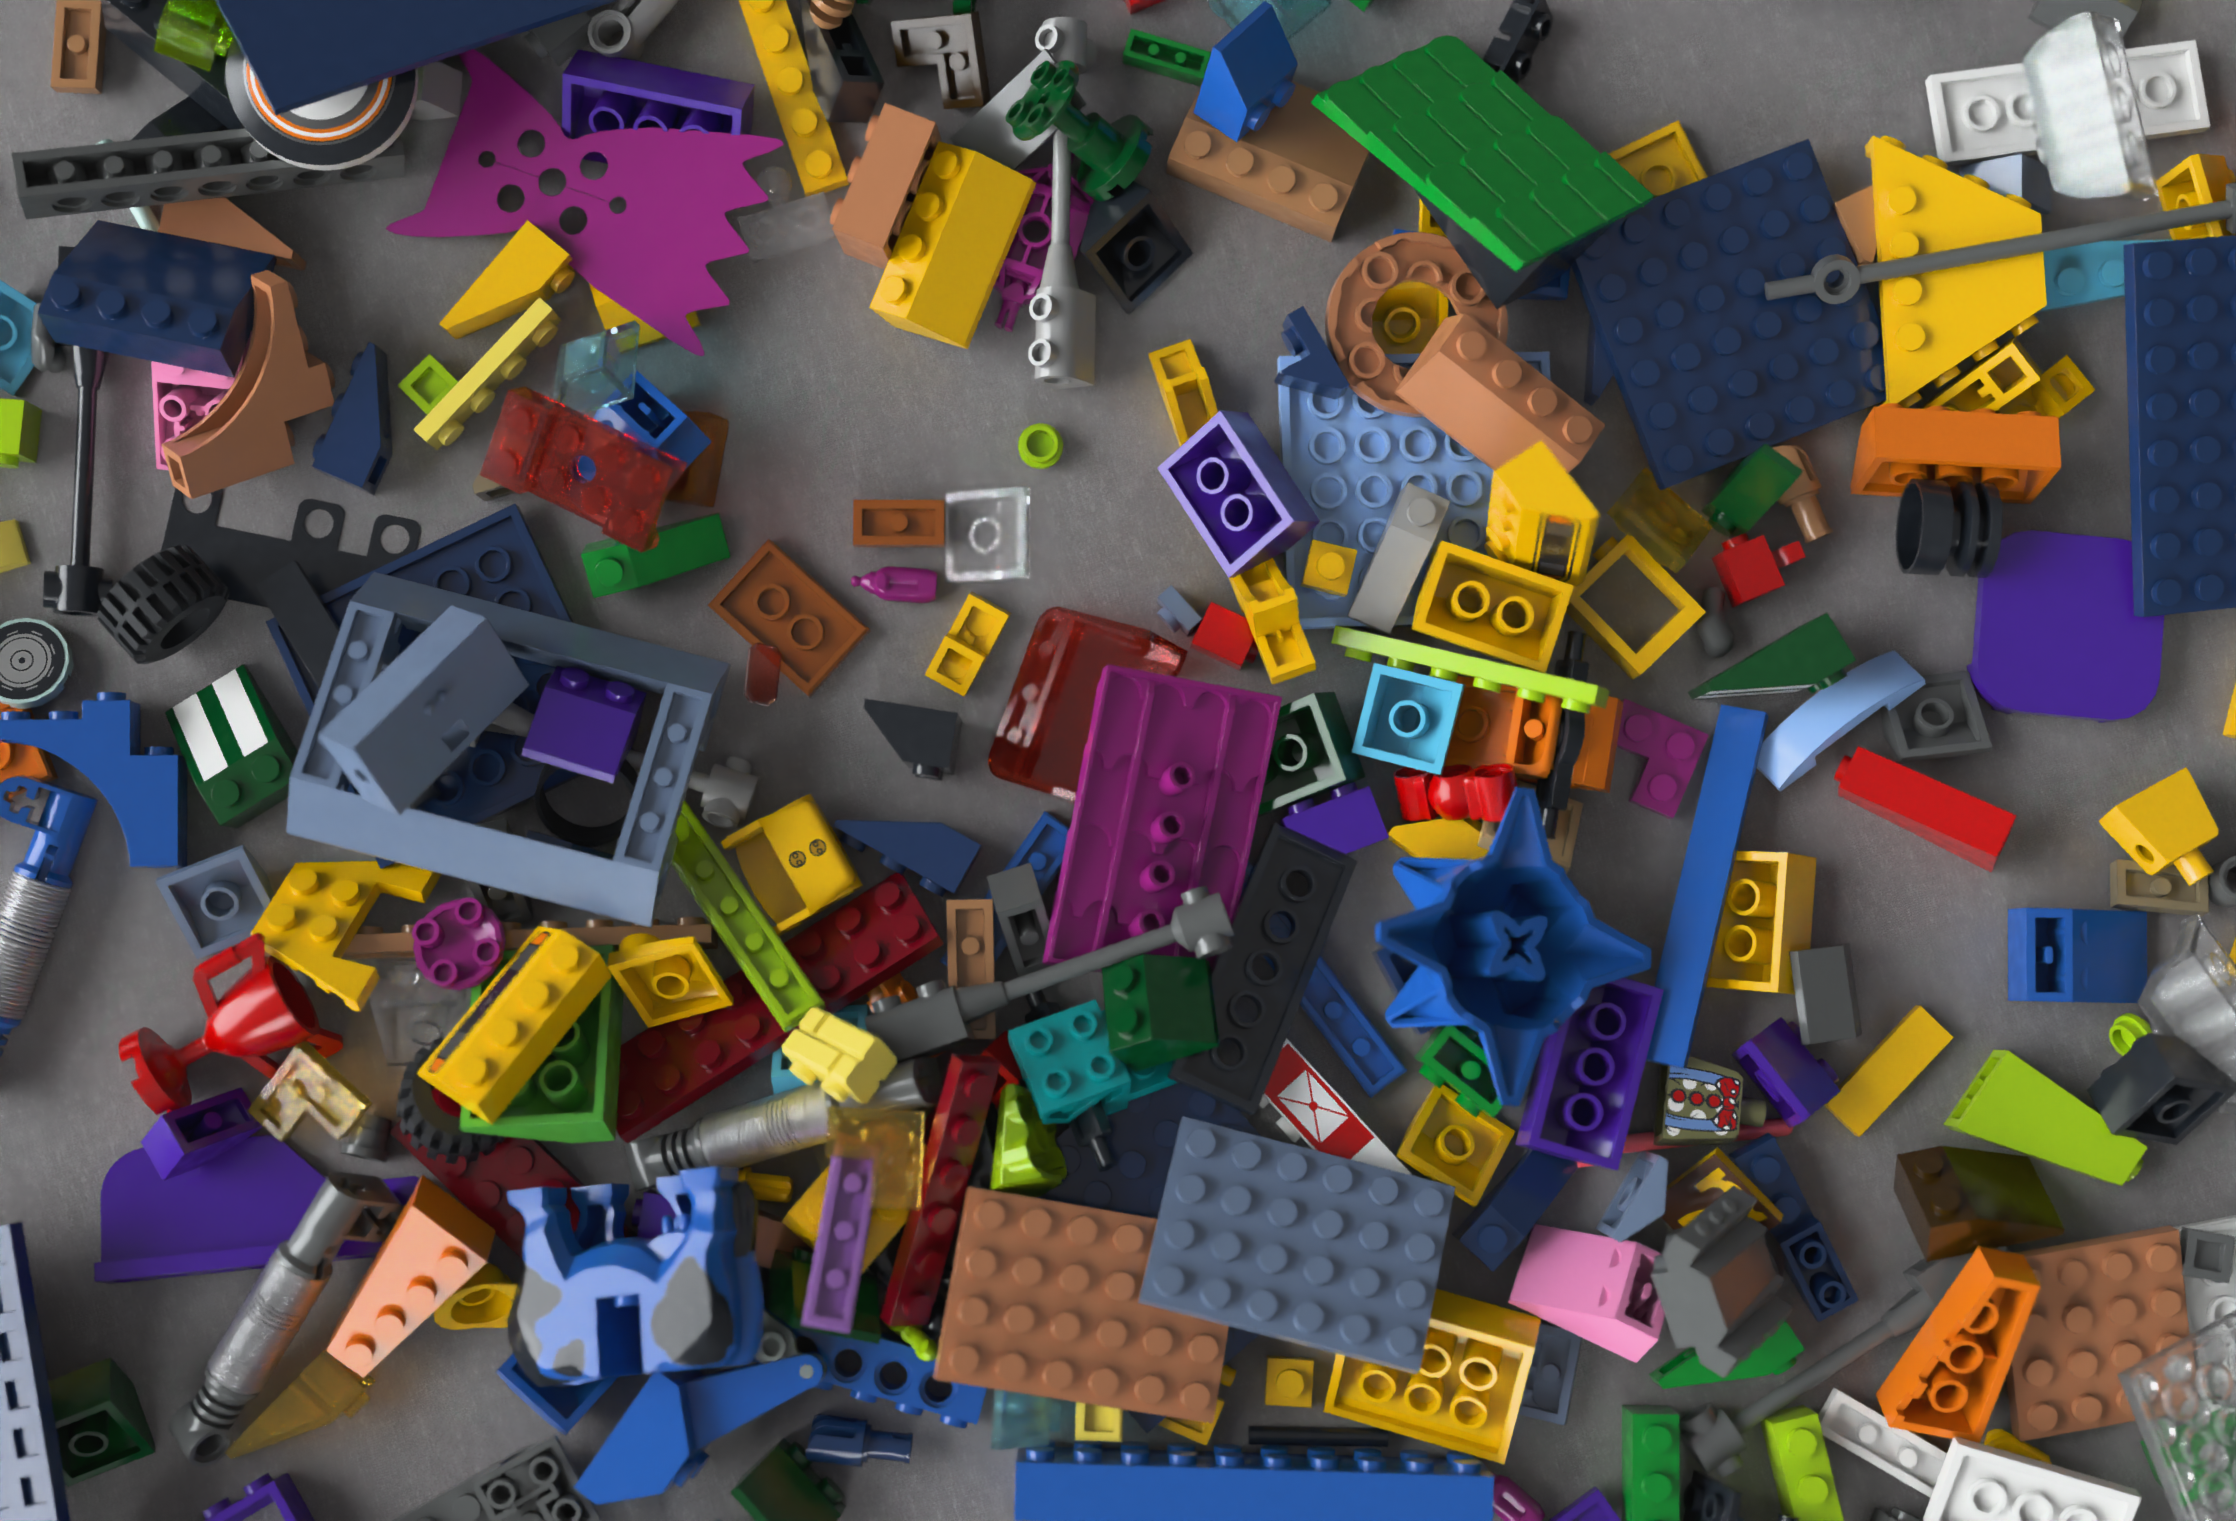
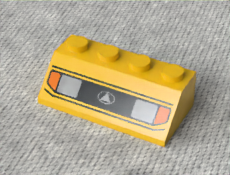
M1541 440L1494 471L1484 548L1489 557L1577 587L1585 580L1599 513Z
M537 926L417 1074L459 1104L493 1125L612 977L600 953L564 930Z

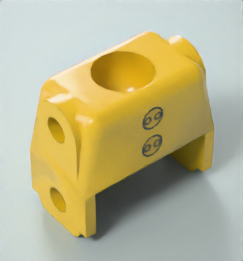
M812 794L805 795L776 812L755 820L721 841L725 850L729 851L735 848L741 869L752 892L767 914L777 924L773 929L778 936L795 929L820 914L829 906L863 887L854 865Z

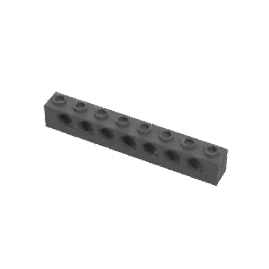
M245 128L11 153L18 198L26 219L405 177V154L401 134L387 149L362 164L339 170H313L289 164L266 151L251 137Z

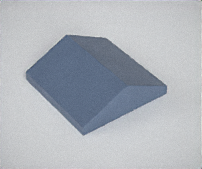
M245 845L156 878L155 881L197 959L236 945L245 940L246 937H250L251 931L274 897L267 874Z
M1648 1151L1640 1152L1595 1229L1618 1242H1622L1664 1215L1668 1160Z

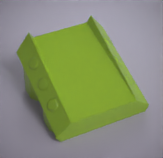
M1016 1084L1006 1085L1001 1091L990 1190L1038 1197L1062 1184V1180L1067 1176V1168L1064 1156L1056 1145L1055 1133L1057 1131V1124H1042L1029 1090Z

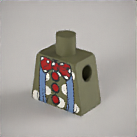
M1689 1056L1686 1070L1660 1064L1653 1145L1695 1146L1729 1144L1738 1138L1740 1124L1754 1127L1763 1126L1766 1117V1101L1742 1097L1743 1075L1737 1071Z

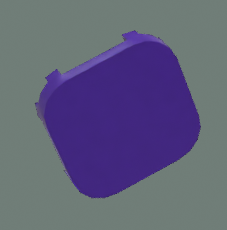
M2036 530L2014 532L2001 539L1998 558L1992 572L1987 578H1978L1972 664L1966 665L1972 683L1980 697L1992 706L1991 710L2005 714L2021 713L2095 720L2098 723L2127 719L2146 709L2156 696L2160 681L2164 615L2150 617L2134 616L2132 541L2120 538Z

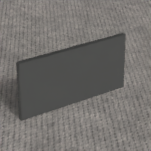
M1044 49L950 138L955 146L977 151L1016 170L1058 130L1052 124L1045 132L1035 138L1022 141L1013 134V127L1006 122V114L1010 107L1016 101L1022 99L1032 85L1030 79L1034 70L1044 61H1049L1053 65L1057 64L1048 49ZM1076 90L1070 103L1078 110H1081L1087 103Z

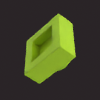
M429 353L397 386L428 415L459 381Z

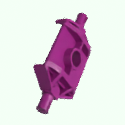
M1071 152V165H1072V162H1073L1074 157H1075V154L1072 153V152ZM1049 163L1048 167L1017 170V172L1034 180L1037 184L994 285V288L1001 294L1003 300L994 325L1000 329L1004 325L1005 331H1013L1020 307L1030 304L1033 297L1036 296V290L1040 288L1048 248L1051 245L1052 163ZM1071 176L1069 245L1072 247L1075 261L1084 236L1090 206L1095 201L1079 188L1078 183ZM1032 221L1043 222L1049 229L1046 239L1037 243L1028 241L1023 235V230L1028 223Z

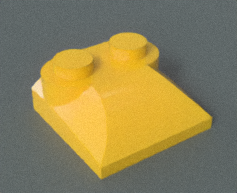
M635 933L621 941L619 951L609 953L607 968L648 1028L733 1005L734 998L694 936L661 941L650 934Z

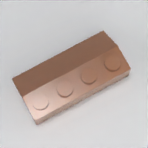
M1466 313L1443 320L1394 392L1493 471L1542 440L1565 471L1569 473L1582 461L1605 427L1602 421Z

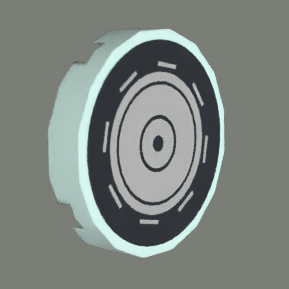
M31 618L10 620L0 625V702L13 708L27 709L42 706L57 697L65 688L63 684L67 681L68 675L71 677L74 667L72 649L63 635L45 621Z

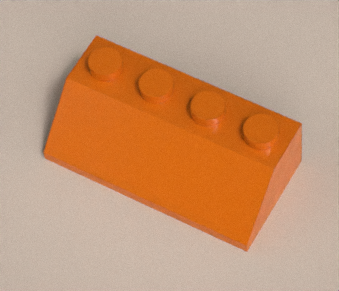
M1897 403L1874 406L1861 425L1850 484V494L1902 497L1904 488L1910 479L1946 480L1951 488V492L1958 482H1971L1973 486L1976 483H1994L1999 490L2002 503L2031 504L2061 469L2059 417L2042 416L2041 413L2036 411L2001 414L1988 408L1966 412L1950 411L1945 406H1931L1925 409L1904 408L1903 405Z

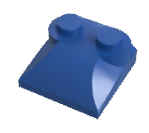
M514 1353L496 1372L517 1396L548 1424L565 1436L618 1378L608 1377L579 1385L563 1384L560 1386L540 1387L525 1374Z

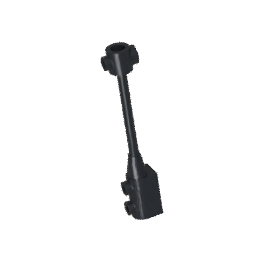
M59 246L58 267L75 247ZM57 342L58 346L73 347L74 379L76 388H78L70 565L55 566V571L44 572L43 607L53 608V613L61 615L94 617L98 616V610L102 602L114 586L113 579H104V569L90 566L97 392L101 388L109 352Z

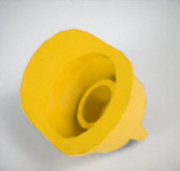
M485 1263L433 1312L434 1320L441 1328L450 1330L507 1328V1319L518 1283H512L510 1278L496 1265Z

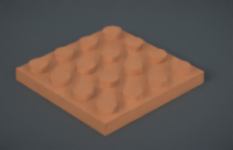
M2168 1225L2015 1252L2025 1256L2041 1285L2006 1375L2012 1435L2022 1442L2197 1409L2184 1275H2181L2183 1265L2178 1229Z

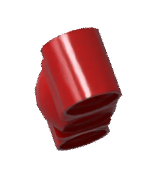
M1506 763L1480 765L1476 769L1466 764L1444 767L1442 775L1406 766L1393 773L1402 819L1407 821L1434 820L1440 815L1444 819L1451 821L1471 817V820L1482 819L1487 822H1500L1515 788L1518 787L1514 766Z

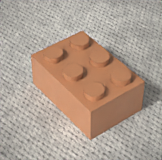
M888 103L884 104L880 116H872L865 134V140L868 141L864 154L862 157L856 156L848 173V182L851 183L845 199L839 198L836 201L830 217V224L833 225L832 230L844 254L884 270L938 141L942 142L936 122Z

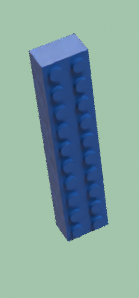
M1034 1438L1027 1440V1446H1018L1015 1467L1014 1521H1493L1494 1476L1481 1459H1475V1456L1459 1451L1447 1452V1458H1428L1427 1451L1413 1449L1401 1450L1400 1457L1382 1456L1381 1450L1372 1448L1354 1449V1456L1335 1455V1449L1329 1447L1307 1448V1454H1288V1447L1277 1445L1261 1446L1260 1453L1242 1452V1446L1235 1444L1214 1445V1451H1195L1194 1444L1181 1442L1167 1444V1450L1149 1449L1148 1443L1140 1441L1121 1442V1448H1102L1101 1441L1080 1440L1074 1441V1447H1055V1440Z

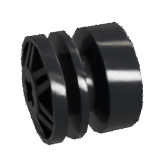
M1910 479L1900 499L1896 523V555L1902 573L1939 575L1946 565L1950 576L1964 577L1967 573L1969 577L1987 578L1998 558L2002 538V501L1994 483H1976L1973 486L1971 482L1964 481L1958 482L1951 492V488L1946 480Z

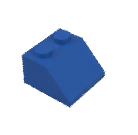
M1264 1L1213 47L1193 112L1235 142H1238L1251 129L1254 132L1258 131L1267 120L1270 111L1275 106L1282 108L1289 101L1295 90V84L1292 83V79L1298 62L1271 4Z

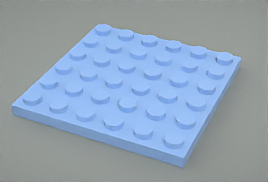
M1515 352L1551 381L1549 352ZM1385 354L1393 363L1407 369L1413 366L1420 355ZM1279 356L1277 359V373L1301 360V357ZM1278 384L1280 461L1321 521L1284 552V578L1293 587L1297 596L1299 621L1302 629H1335V625L1346 628H1372L1347 617L1397 497L1407 483H1411L1451 501L1430 551L1393 626L1412 627L1418 592L1434 547L1443 540L1488 556L1484 544L1486 543V527L1494 471L1426 417H1406L1388 413L1367 403L1350 387H1348L1343 396L1335 400ZM1313 539L1357 550L1348 593L1345 597L1301 586L1310 543Z

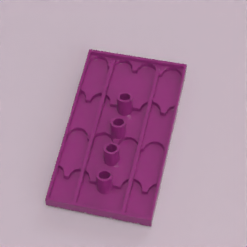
M1109 664L1102 669L1101 679L1097 685L1088 742L1084 748L1071 827L1067 833L1058 889L1054 895L1042 964L1053 966L1169 925L1172 921L1174 908L1183 905L1181 894L1202 886L1208 887L1210 895L1217 892L1220 893L1231 922L1241 897L1282 702L1281 696ZM1178 942L1143 953L1197 958L1195 950L1190 952ZM1217 955L1206 958L1210 962L1211 969ZM1098 969L1092 972L1102 973V969Z

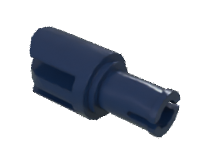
M817 1414L813 1418L806 1449V1457L810 1461L862 1467L863 1462L867 1463L868 1458L898 1461L905 1464L910 1463L913 1433L873 1430L872 1425L868 1424V1419Z

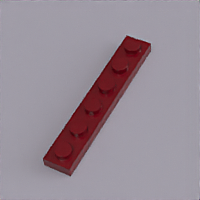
M952 1055L880 1315V1318L889 1326L929 1324L1001 1065L999 1061L991 1056Z

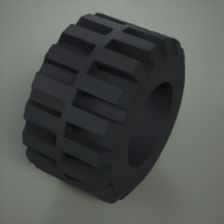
M179 545L152 555L125 574L105 597L98 610L97 615L99 617L97 619L136 663L149 664L177 653L207 630L223 610L228 601L230 591L190 546Z
M440 1037L432 1041L430 1050L423 1046L416 1052L414 1062L409 1061L397 1097L399 1098L396 1106L397 1117H402L400 1129L403 1135L412 1134L410 1144L416 1150H419L422 1146L428 1148L426 1157L436 1160L437 1155L442 1154L447 1156L446 1163L456 1164L458 1157L464 1156L466 1163L476 1161L480 1152L485 1156L492 1153L497 1143L502 1144L507 1136L462 1132L460 1129L461 1117L447 1114L435 1103L431 1091L436 1087L422 1079L417 1072L444 1041Z

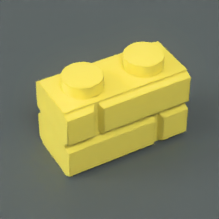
M811 1007L799 1023V1030L794 1029L782 1045V1052L793 1063L789 1070L797 1078L810 1086L816 1080L822 1082L821 1087L840 1102H844L847 1097H850L862 1104H867L880 1087V1080L884 1081L897 1064V1058L879 1037L818 1007Z

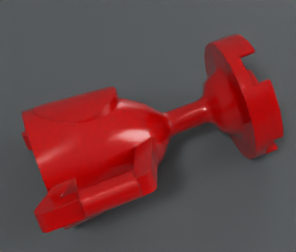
M256 933L194 968L193 982L208 1017L205 1032L201 1037L182 1048L175 1049L152 1029L142 1027L120 1039L119 1055L122 1063L133 1057L139 1078L131 1082L143 1102L155 1114L160 1115L165 1111L168 1113L191 1105L192 1092L187 1079V1066L211 1052L240 1057L273 1082L280 1084L337 1053L343 1048L344 1044L343 1037L340 1034L319 1027L314 1006L294 972L272 955L265 959V937L262 933ZM252 956V968L242 975L217 1000L210 980ZM303 1041L316 1044L281 1064H278L266 1055L293 1047Z

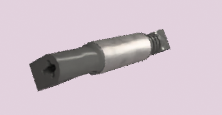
M936 1057L915 1058L896 1064L884 1081L880 1080V1087L867 1104H862L850 1097H847L844 1102H840L829 1095L821 1087L822 1082L818 1081L814 1082L812 1086L808 1084L780 1092L779 1094L753 1100L743 1105L740 1104L739 1106L708 1114L698 1119L695 1126L629 1143L624 1148L634 1190L642 1191L657 1187L656 1178L680 1175L681 1170L714 1166L740 1168L752 1165L762 1160H769L770 1158L789 1154L796 1150L799 1151L806 1147L809 1148L816 1144L819 1145L820 1143L832 1141L835 1139L837 1132L844 1134L853 1133L859 1124L869 1123L885 1117L908 1115L938 1107L943 1090V1082Z
M331 1172L328 1174L291 1238L280 1243L277 1249H275L245 1302L240 1307L238 1314H236L231 1322L229 1329H227L215 1352H213V1355L208 1360L205 1368V1383L202 1384L194 1400L180 1407L169 1421L170 1433L194 1466H209L224 1457L231 1449L234 1440L230 1430L245 1407V1403L257 1397L264 1386H266L268 1379L273 1374V1371H275L277 1364L282 1359V1356H284L295 1334L298 1333L299 1327L302 1326V1322L305 1321L318 1296L323 1291V1288H325L328 1280H330V1276L333 1273L332 1261L344 1241L382 1242L388 1237L404 1206L381 1178L345 1172Z

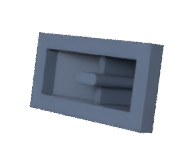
M2024 154L1963 165L1959 168V176L1964 177L1966 174L1979 177L1990 185L1989 190L2004 197L2006 194L2017 195L2031 203L2030 209L2040 214L2051 213V168Z

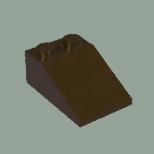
M1937 1146L1897 1154L1893 1189L1926 1262L1974 1253L1978 1246L1995 1249L2064 1235L2065 1228L2028 1156L1950 1146Z

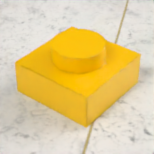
M1313 539L1310 543L1301 586L1345 597L1348 593L1357 550Z
M1267 1355L1265 1405L1311 1408L1314 1371L1313 1358Z

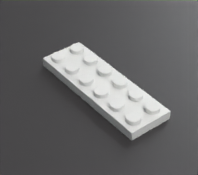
M2196 40L1934 74L1925 80L1937 157L1948 166L1983 162L2017 154L2029 156L2201 133L2211 127Z

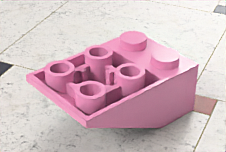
M252 331L235 377L151 361L156 469L168 470L162 443L168 442L191 429L205 418L226 395L244 363Z
M1535 1224L1531 1229L1508 1303L1637 1363L1658 1341L1665 1317L1651 1276L1654 1259L1657 1255H1661V1253L1634 1241L1623 1240L1618 1242L1611 1237Z

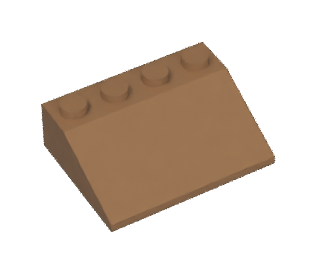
M1292 81L1295 84V90L1289 101L1282 108L1275 106L1258 131L1254 132L1251 129L1238 142H1235L1193 113L1200 92L1199 89L1168 156L1167 174L1332 242L1370 151L1311 104V101L1320 92Z

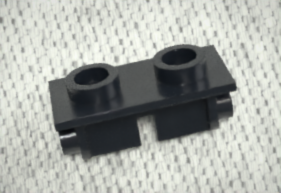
M1513 0L1499 27L1500 33L1511 36V39L1507 41L1494 37L1482 59L1495 72L1502 70L1516 84L1528 75L1532 65V56L1539 42L1544 41L1550 33L1553 19L1546 0Z

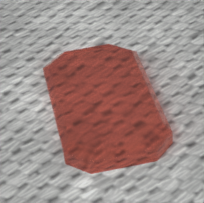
M756 643L748 649L744 696L750 703L770 706L777 701L782 654L775 646Z

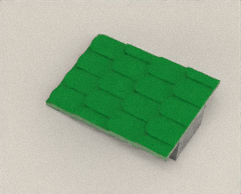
M1446 35L1434 38L1420 48L1403 52L1389 62L1370 67L1358 76L1333 84L1329 89L1318 93L1311 101V104L1413 187L1496 309L1560 277L1614 221L1647 205L1655 197L1608 153L1604 151L1600 154L1563 119L1550 115L1502 70L1495 72L1462 40L1455 36Z

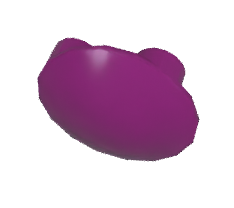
M467 897L440 904L428 913L425 918L417 921L412 930L413 950L417 967L427 980L443 989L463 990L478 986L494 973L503 959L506 944L503 924L492 909L474 898Z

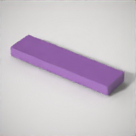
M839 1132L835 1135L801 1321L802 1326L847 1334L851 1332L884 1141Z

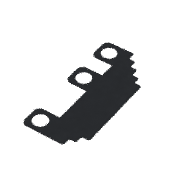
M175 488L161 551L179 545L190 546L228 587L230 591L228 600L269 608L255 584L295 560L300 563L319 596L416 551L420 526L412 519L387 514L380 515L376 518L373 525L367 556L337 550L345 516L344 510L337 504L313 499L302 501L298 507L291 541L215 526L223 489L211 492L212 500L207 510L202 513H191L183 505V493ZM316 509L327 511L333 518V528L323 538L310 536L304 527L306 516ZM389 525H400L409 534V543L402 552L389 553L381 546L380 535Z

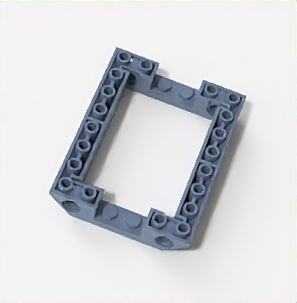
M374 572L349 601L290 775L286 832L289 835L652 928L679 840L675 833V828L699 751L705 752L731 665L723 661ZM451 605L487 617L511 656L554 667L578 668L593 677L612 682H624L632 687L663 695L613 860L412 808H407L401 815L390 812L365 801L361 795L347 792L352 782L318 734L380 675L382 669H386L397 658L401 646L398 638L403 624L406 629L423 633Z

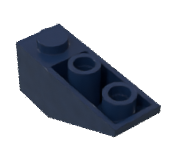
M368 342L365 351H360L353 360L350 370L352 379L346 392L340 393L333 404L331 412L333 421L327 434H322L315 443L312 454L315 460L312 467L327 476L374 495L393 452L387 354L375 344Z
M836 820L833 825L843 831L839 838L840 841L862 853L867 845L883 854L879 860L881 864L901 875L904 874L906 868L922 875L923 877L919 885L942 898L947 890L954 894L958 893L983 848L982 845L941 822Z

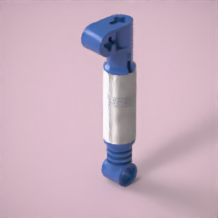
M25 775L8 778L0 783V816L9 822L35 830L25 858L22 862L15 865L14 871H12L13 875L8 880L10 884H7L8 888L5 889L6 893L3 894L5 897L0 902L1 1046H5L8 1038L3 1035H9L13 1028L19 1026L24 1018L23 1014H26L24 1010L29 1005V997L32 996L31 993L34 992L33 988H35L34 984L39 979V971L42 970L41 966L44 965V958L47 957L46 953L49 952L47 948L51 947L49 943L53 942L51 938L55 937L53 934L56 932L55 927H58L57 923L60 922L59 918H62V910L65 909L64 905L67 904L65 901L70 896L69 892H71L73 886L70 874L98 799ZM23 786L27 788L26 796L35 800L39 798L42 788L50 790L39 823L31 820L35 809L34 806L26 805L19 811L14 809L15 801L8 798L10 792H17ZM0 1047V1056H2L4 1050Z

